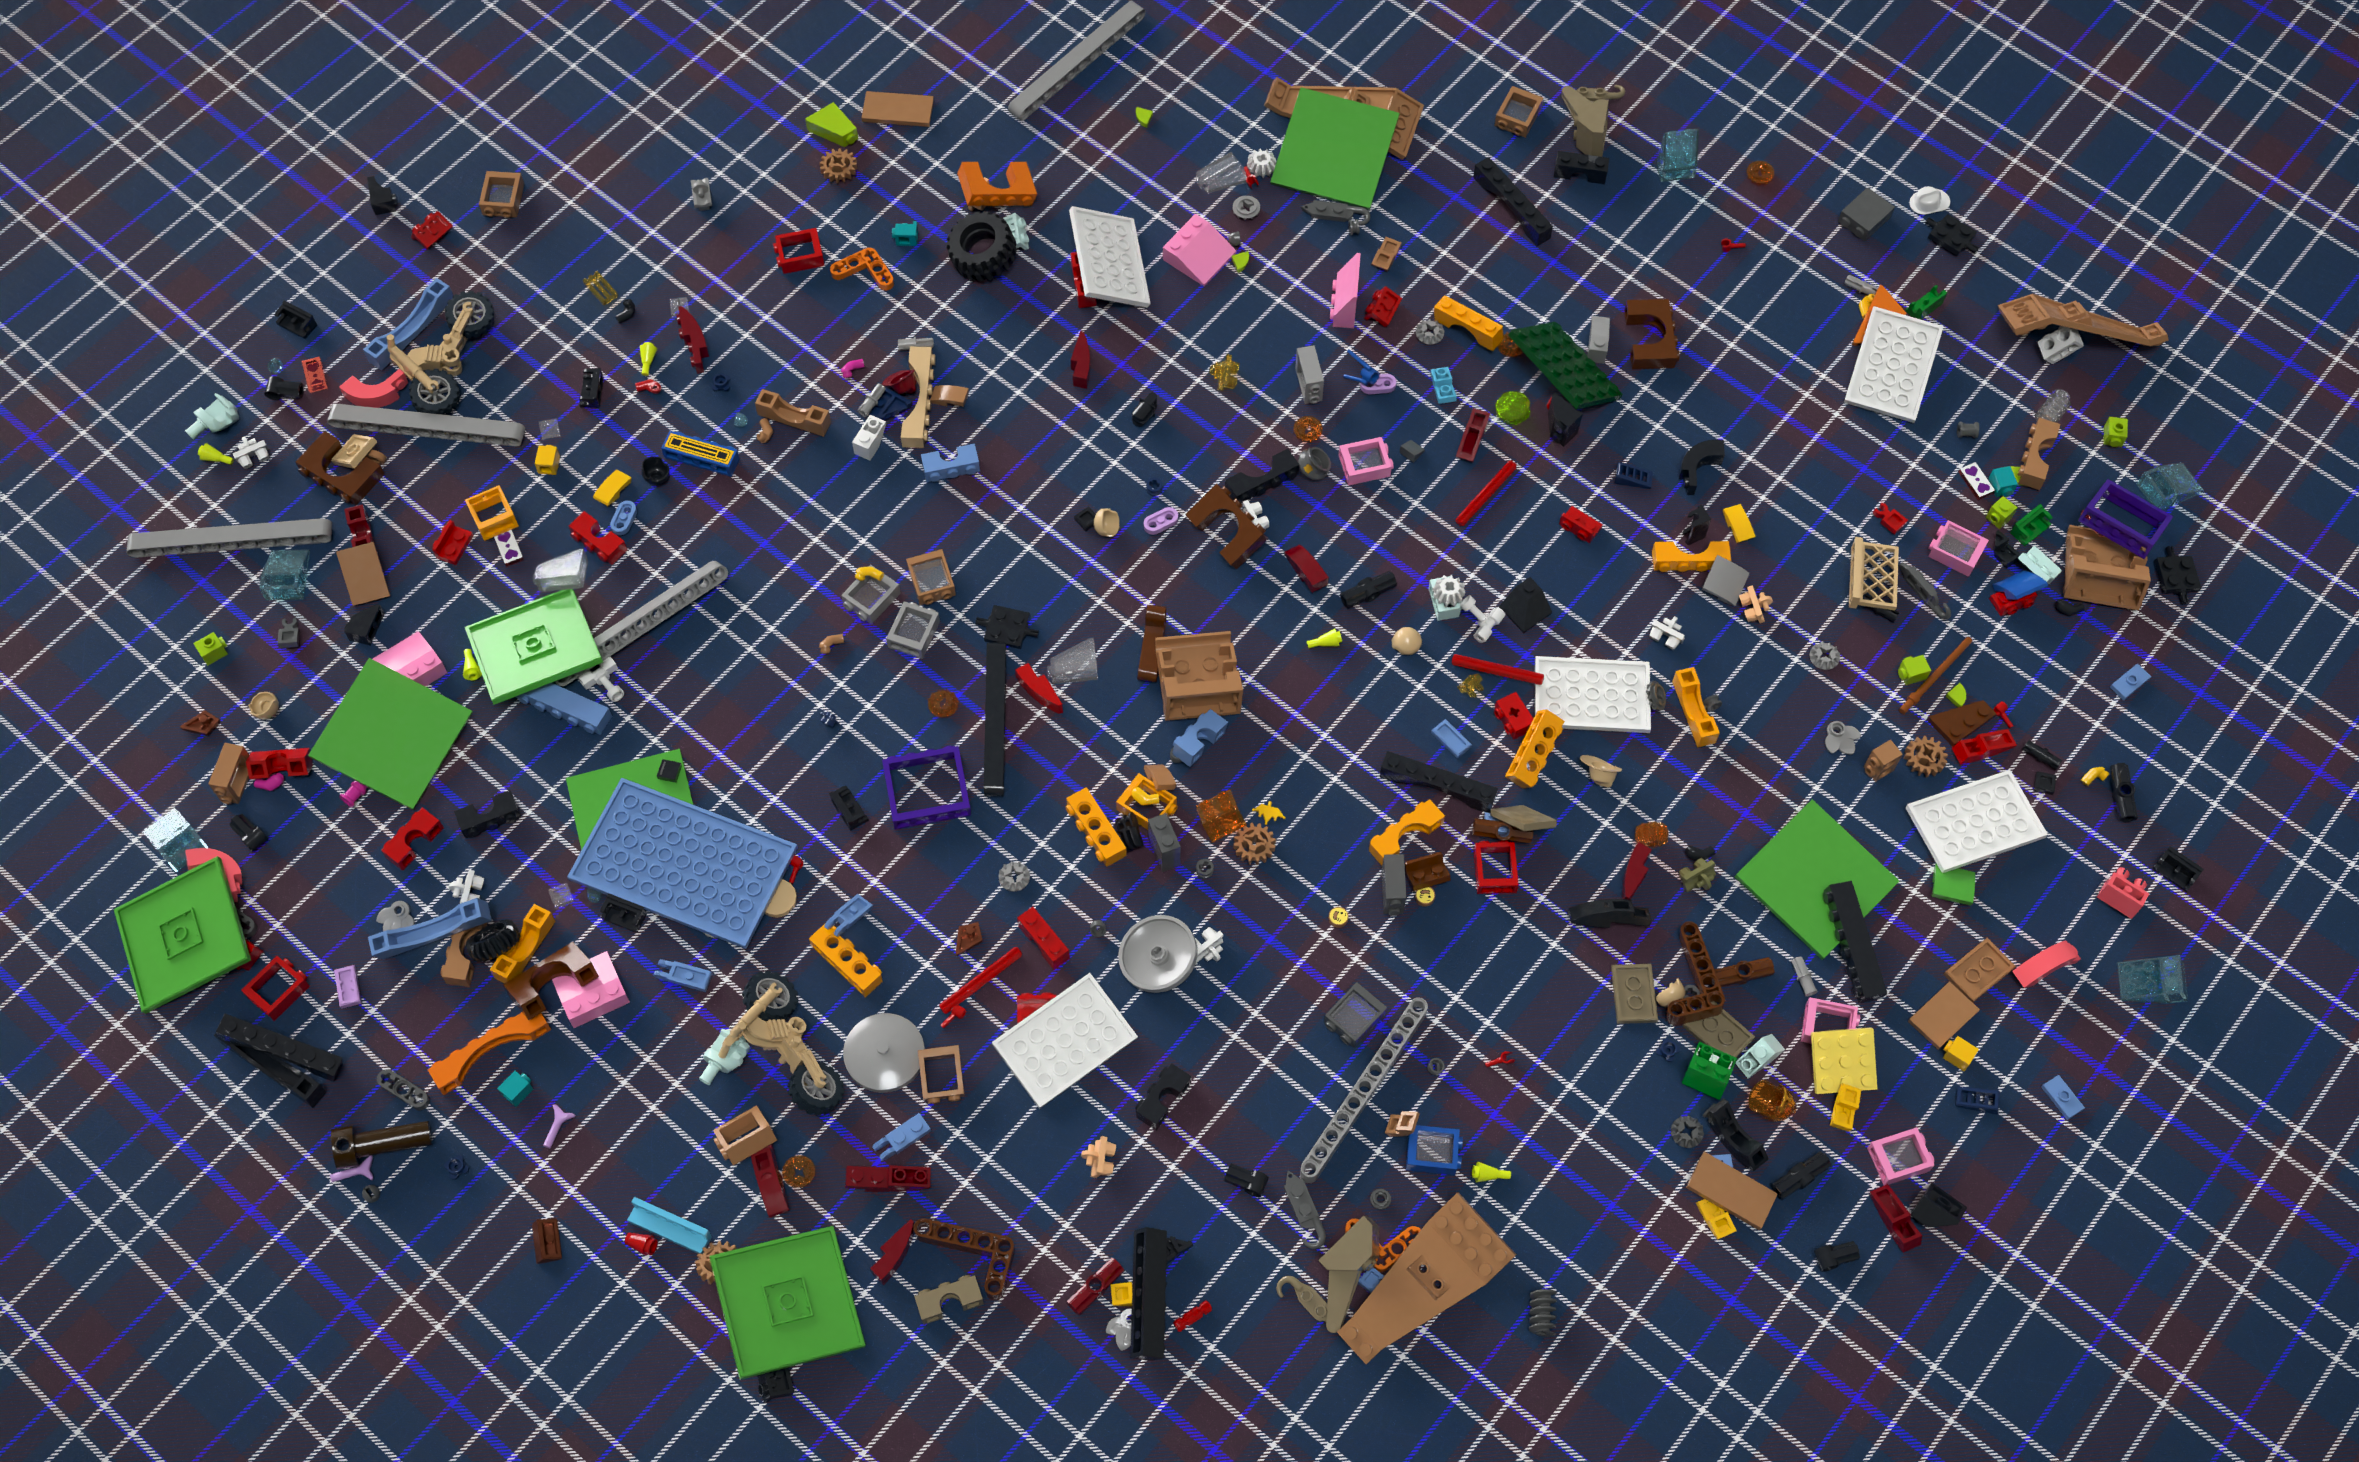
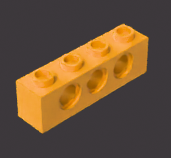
M1547 709L1537 711L1505 777L1523 789L1533 787L1538 781L1537 776L1540 770L1546 765L1548 754L1554 749V742L1561 734L1565 721ZM1543 730L1546 732V737L1543 735Z
M1087 787L1066 798L1067 806L1065 808L1068 814L1076 819L1075 824L1080 832L1083 831L1085 833L1086 842L1096 850L1095 855L1099 862L1103 861L1107 867L1127 856L1125 845ZM1082 811H1089L1086 815L1081 814ZM1092 826L1099 827L1097 830L1091 829ZM1102 841L1109 842L1107 845H1101L1100 843Z
M823 925L809 938L811 947L866 998L883 982L882 971L875 964L872 966L867 962L868 958L861 951L858 953L849 939L844 940L841 936H835V926L827 930ZM833 943L838 944L836 948H829ZM846 956L852 957L849 961H843V958ZM859 969L866 970L863 974L856 973Z

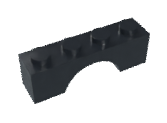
M1286 449L1272 456V468L1267 474L1260 477H1250L1240 472L1226 479L1225 486L1232 493L1230 497L1233 500L1236 498L1243 503L1256 495L1264 494L1266 490L1272 487H1278L1288 479H1294L1299 474V463L1289 449Z

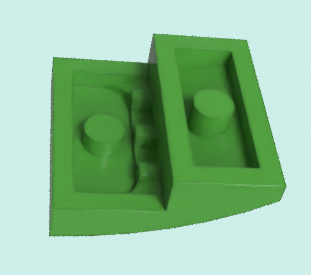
M1936 863L1932 881L1934 883L1932 897L1971 906L1974 901L1975 872L1957 868L1942 873Z

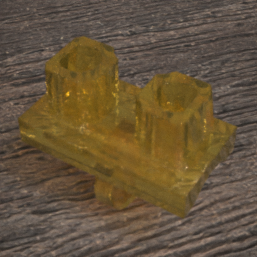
M1227 354L1224 361L1221 363L1217 361L1215 365H1211L1209 368V372L1211 375H1214V379H1219L1217 390L1223 391L1225 387L1234 389L1237 385L1238 378L1230 376V373L1236 375L1239 363L1231 360L1232 355Z

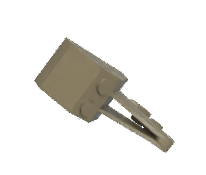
M1571 86L1562 88L1561 97L1574 119V126L1577 127V130H1574L1573 140H1576V148L1585 155L1603 157L1608 125L1609 100L1607 99L1622 98L1625 95V88L1623 86H1614L1620 90L1618 93L1607 92L1603 88L1580 87L1577 90Z
M1363 1216L1318 1260L1329 1270L1327 1302L1314 1288L1300 1282L1294 1276H1284L1278 1281L1276 1290L1279 1297L1282 1298L1284 1296L1281 1290L1282 1286L1285 1283L1291 1284L1295 1289L1299 1302L1316 1320L1325 1321L1329 1332L1337 1333L1343 1327L1362 1271H1370L1377 1264L1375 1261L1379 1257V1226L1371 1217Z

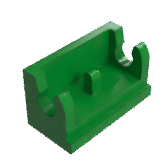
M1935 285L1922 298L1912 302L1905 311L1911 317L1922 320L1943 304L1947 292L1943 290L1938 293V285Z
M2039 504L2015 523L2010 534L2022 545L2027 546L2051 526L2049 520L2053 517Z

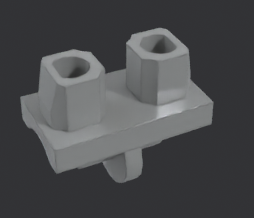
M708 178L691 180L694 207L699 208L700 211L709 210V206H712Z

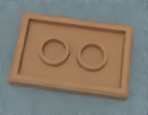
M374 542L336 552L353 606L391 596Z
M1986 938L1945 971L1943 975L1974 1003L2014 970L2016 966Z
M1949 981L1908 1022L1939 1050L1980 1009Z

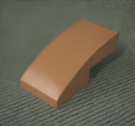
M1385 237L1371 265L1388 271L1402 246V242Z
M952 385L935 386L930 398L931 403L946 407L950 403L964 407L969 388Z
M1163 764L1144 765L1147 778L1154 783L1156 791L1175 789L1176 782L1166 766Z
M1402 1111L1401 1115H1390L1385 1134L1389 1137H1400L1414 1133L1420 1113Z

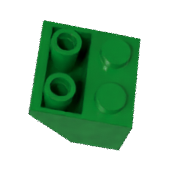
M1699 1042L1682 1084L1720 1100L1737 1058Z

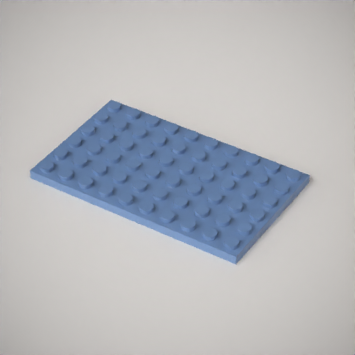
M621 778L567 878L572 882L606 895L609 893L643 906L647 911L747 949L798 846L790 841Z

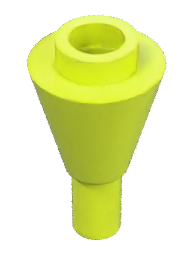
M645 342L639 346L643 364L641 374L648 376L657 347L653 343Z
M205 443L204 446L201 445L198 450L200 460L221 461L232 465L234 458L223 455V453L208 443Z
M1334 628L1318 637V639L1307 641L1308 648L1340 646L1339 643L1342 642L1340 631L1336 632Z
M465 649L463 677L466 680L474 681L480 678L482 673L473 658L471 649Z
M1477 1162L1476 1166L1473 1165L1472 1178H1475L1476 1182L1497 1178L1510 1179L1511 1171L1498 1170L1497 1168Z

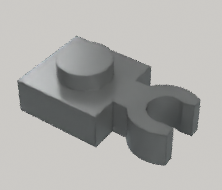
M293 618L291 624H287L286 619H283L282 625L284 629H279L278 647H298L300 632L296 618Z

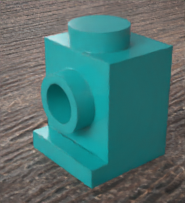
M913 221V224H896L895 228H892V238H895L896 246H917V221Z

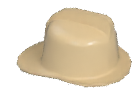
M1589 755L1580 756V760L1589 766L1590 779L1600 786L1611 787L1617 772L1622 771L1621 768L1613 766L1600 758Z

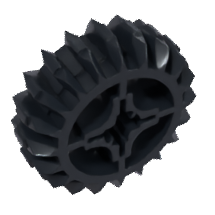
M505 919L490 925L488 924V926L477 931L468 939L465 946L468 954L474 961L486 962L510 950L520 940L521 935L516 924L512 920Z

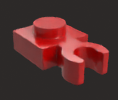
M1881 503L1879 506L1882 511H1879L1877 508L1873 511V515L1877 518H1882L1881 524L1894 535L1908 522V519L1895 509L1890 512L1885 503Z

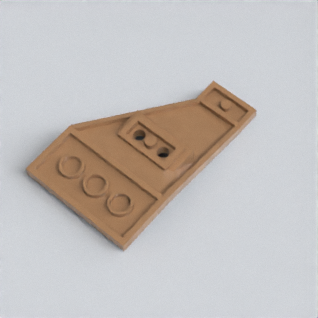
M1278 77L1274 79L1264 106L1285 117L1291 118L1301 87L1400 113L1388 152L1401 160L1406 157L1424 105L1401 90L1386 87L1291 86Z
M2030 294L1998 305L1999 312L2016 335H2025L2029 331L2044 329L2047 325L2055 324L2147 346H2159L2169 341L2167 333L2158 322L2140 328L2086 311L2080 302L2077 303L2076 301L2064 304L2036 294Z
M1458 1192L1424 1225L1353 1317L1337 1333L1365 1364H1368L1382 1349L1486 1285L1517 1254ZM1421 1265H1425L1427 1267L1426 1272L1421 1271ZM1436 1280L1441 1282V1288L1435 1286Z

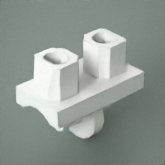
M245 436L242 437L244 443L237 445L240 451L233 453L236 461L244 469L253 466L250 457L257 455L260 462L269 459L268 447L264 440L258 443L255 438L247 441Z
M1248 500L1244 501L1243 511H1249L1255 518L1253 522L1256 525L1259 523L1265 529L1268 528L1269 520L1267 516L1260 518L1256 516L1262 513L1260 503L1250 504Z
M1674 616L1672 620L1667 618L1663 620V623L1669 626L1654 619L1650 638L1659 642L1664 634L1669 637L1665 646L1674 650L1679 643H1683L1685 635L1678 632L1682 626L1676 623L1678 618Z
M474 870L468 871L465 884H462L463 879L460 877L457 878L456 882L449 884V889L454 891L453 897L458 898L459 893H462L460 904L480 897V895L469 893L470 888L481 890L484 878L474 875Z
M1208 927L1202 933V937L1206 942L1201 945L1196 939L1198 949L1196 963L1202 958H1205L1207 962L1212 958L1215 961L1221 959L1219 953L1223 948L1220 944L1223 943L1222 937L1224 936L1221 931L1216 932L1211 927Z

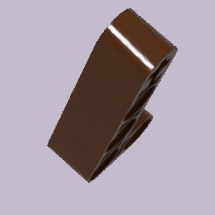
M1147 605L1137 680L1157 682L1158 664L1155 638L1164 637L1167 618L1166 607Z

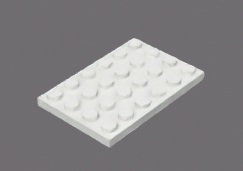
M1072 206L1069 212L1085 296L1148 308L1151 303L1134 219Z
M1873 306L1844 403L1915 423L1944 326Z
M1535 656V672L1544 674L1543 684H1535V715L1537 711L1547 709L1565 721L1562 726L1563 729L1650 733L1651 709L1646 693L1647 684L1650 683L1649 662Z
M2010 770L1909 803L1906 806L1907 812L1942 873L2046 838L2048 835Z
M1089 973L992 1042V1045L1040 1109L1128 1046L1138 1036L1091 973Z

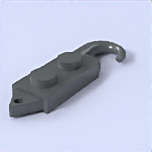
M1313 200L1312 203L1301 206V210L1311 215V218L1346 222L1356 213L1365 216L1363 221H1359V225H1364L1371 218L1367 209L1348 206V204Z
M1903 562L1900 563L1899 567L1904 575L1903 579L1940 618L1949 619L1951 617V610L1944 603L1945 613L1938 605L1939 599L1934 586L1929 584L1923 574L1914 566L1910 567Z
M1287 1171L1286 1185L1283 1188L1299 1226L1304 1229L1315 1228L1318 1235L1316 1243H1309L1305 1238L1302 1239V1242L1308 1248L1318 1249L1326 1240V1233L1319 1219L1318 1212L1303 1178L1299 1179L1293 1173Z

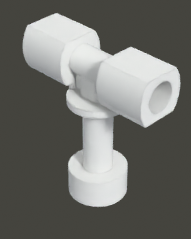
M1469 595L1460 603V607L1464 611L1470 610L1479 620L1478 625L1480 627L1473 636L1478 642L1483 643L1492 634V627L1498 625L1506 614L1497 607L1490 614L1484 615L1474 605L1476 600Z
M608 657L603 663L599 664L600 668L594 672L589 670L578 677L586 690L596 683L598 685L603 684L608 690L607 696L612 702H617L624 696V691L609 681V674L618 669L611 657Z

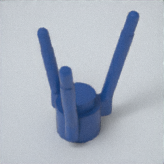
M1348 349L1347 352L1364 368L1361 370L1362 378L1346 374L1343 377L1361 382L1364 385H1367L1368 382L1370 384L1376 383L1380 376L1379 372Z

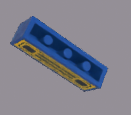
M669 431L661 447L664 458L732 477L740 460L738 450L732 446L726 447L714 441L709 442L696 436L685 435L682 432Z

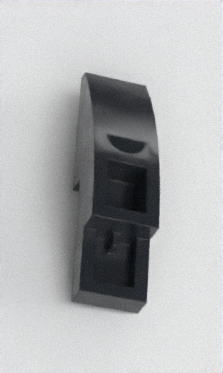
M1629 899L1596 900L1576 905L1568 910L1571 924L1594 926L1597 928H1610L1611 922L1650 927L1652 921L1648 908L1634 907L1632 900Z

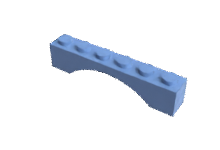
M438 278L432 281L424 289L418 304L403 323L391 332L374 338L363 349L368 362L382 371L392 361L388 351L387 335L392 334L394 336L395 345L402 351L448 306V300L453 298L450 286Z
M475 898L458 904L449 912L429 921L408 927L386 930L369 936L371 954L384 960L490 922L492 919L488 902Z

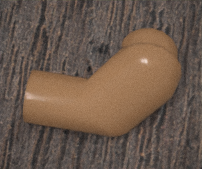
M763 418L759 422L763 431H760V435L757 434V440L761 443H766L771 438L773 429L768 419Z
M843 634L827 636L820 642L819 648H821V653H830L831 645L844 643Z

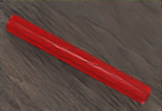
M1512 460L1508 461L1458 515L1456 523L1464 526L1513 473L1517 464Z
M1454 654L1452 658V664L1455 666L1542 685L1544 681V674L1458 654Z
M1018 947L1011 949L940 1003L941 1011L947 1014L954 1006L959 1005L1022 957L1020 949Z

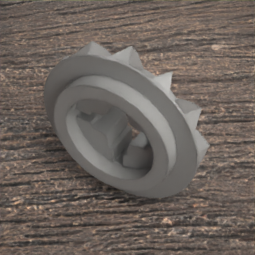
M1241 196L1233 203V213L1238 218L1241 217L1244 220L1247 218L1253 219L1254 216H1258L1260 203L1252 196ZM1243 205L1249 208V211L1243 209Z
M1422 320L1417 325L1416 336L1425 344H1436L1444 337L1443 325L1439 324L1437 320ZM1427 328L1433 330V333L1427 332Z
M1822 641L1819 644H1815L1810 650V660L1817 668L1823 670L1833 669L1840 661V652H1838L1837 646H1832L1830 642L1823 643ZM1822 652H1823V653H1830L1828 657L1825 656V657L1820 658L1821 655H1822Z
M1011 861L1009 864H1004L1003 868L999 870V882L1008 891L1022 890L1029 883L1030 872L1027 866L1021 864L1020 861L1018 863ZM1012 870L1016 874H1020L1017 876L1016 882H1014L1012 877H1009L1012 875Z

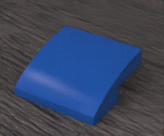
M2022 571L1992 585L1994 591L2005 592L2006 599L2017 600L2047 587L2048 583L2032 572Z

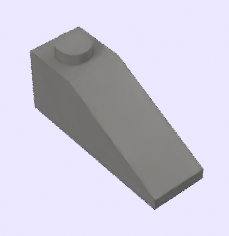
M1592 316L1587 356L1595 363H1605L1608 351L1610 318Z

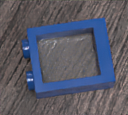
M1416 1125L1414 1133L1408 1135L1406 1170L1456 1175L1457 1169H1461L1462 1157L1458 1156V1149H1462L1463 1137H1459L1460 1130Z

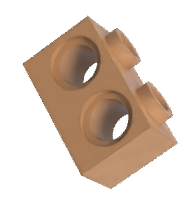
M1892 740L1885 742L1872 750L1864 765L1866 774L1872 777L1875 782L1895 770L1903 754Z

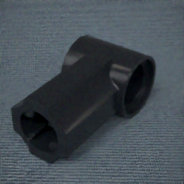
M271 376L268 378L264 395L271 400H279L281 397L300 399L304 394V385L302 382L284 381L280 377Z
M243 814L236 815L231 819L230 827L241 837V840L252 852L268 840L267 836Z
M1230 1164L1224 1181L1244 1189L1246 1193L1254 1197H1261L1269 1177L1260 1171H1249Z
M1854 1241L1833 1247L1832 1245H1826L1814 1250L1821 1272L1830 1271L1841 1264L1860 1259L1859 1249Z

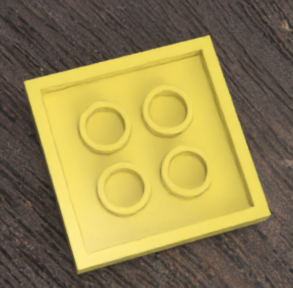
M1873 1028L1811 1032L1816 1094L1838 1093L1842 1083L1861 1089V1091L1877 1089Z

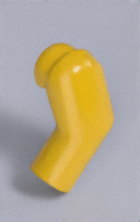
M1874 294L1865 296L1859 303L1863 319L1874 298Z
M871 566L860 567L856 570L857 573L855 574V578L863 581L865 576H871L879 581L884 577L883 572Z
M2103 767L2091 768L2080 781L2084 785L2089 786L2095 778L2099 777L2100 780L2104 781L2109 776V772L2105 771Z

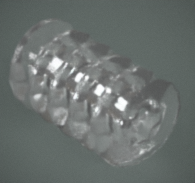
M2061 389L2053 390L2052 394L2035 414V419L2038 421L2040 417L2058 423L2071 406L2068 392Z

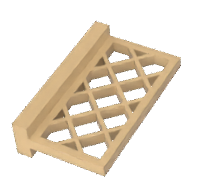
M1855 537L1851 547L1849 608L1856 609L1858 605L1896 610L1899 547L1863 542V538ZM1865 548L1872 549L1875 554L1869 556L1865 552ZM1885 551L1894 552L1893 557L1890 559L1883 553ZM1879 556L1884 563L1878 565L1873 559ZM1869 562L1875 569L1868 571L1864 565ZM1888 565L1893 572L1888 574L1882 568ZM1877 571L1884 576L1880 580L1873 575ZM1868 577L1874 582L1871 586L1864 582ZM1886 580L1892 584V587L1889 589L1882 584ZM1877 586L1883 591L1879 596L1872 590ZM1868 592L1874 599L1864 600L1863 595ZM1887 595L1892 600V603H1886L1881 598Z

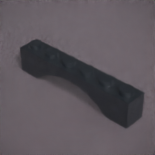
M1490 157L1475 164L1473 178L1483 189L1495 193L1510 207L1523 227L1526 236L1536 247L1551 239L1553 225Z
M1389 751L1386 753L1380 771V778L1395 783L1417 784L1437 789L1459 799L1470 808L1484 813L1491 812L1498 791L1496 787Z
M224 1014L216 1030L218 1039L237 1046L271 1054L335 1082L343 1064V1058L228 1014Z
M216 1033L214 1034L222 1045L313 1108L326 1093L318 1082L279 1057L231 1044L218 1039Z

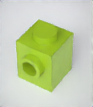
M2109 416L2104 425V445L2112 447L2123 446L2127 439L2128 419Z
M2003 496L1990 508L1986 519L1998 529H2001L2012 519L2018 507Z
M214 632L193 643L207 666L228 655L225 650L227 644L222 636L218 638Z
M1924 655L1910 656L1903 659L1898 669L1899 677L1904 681L1905 685L1926 680L1931 672Z

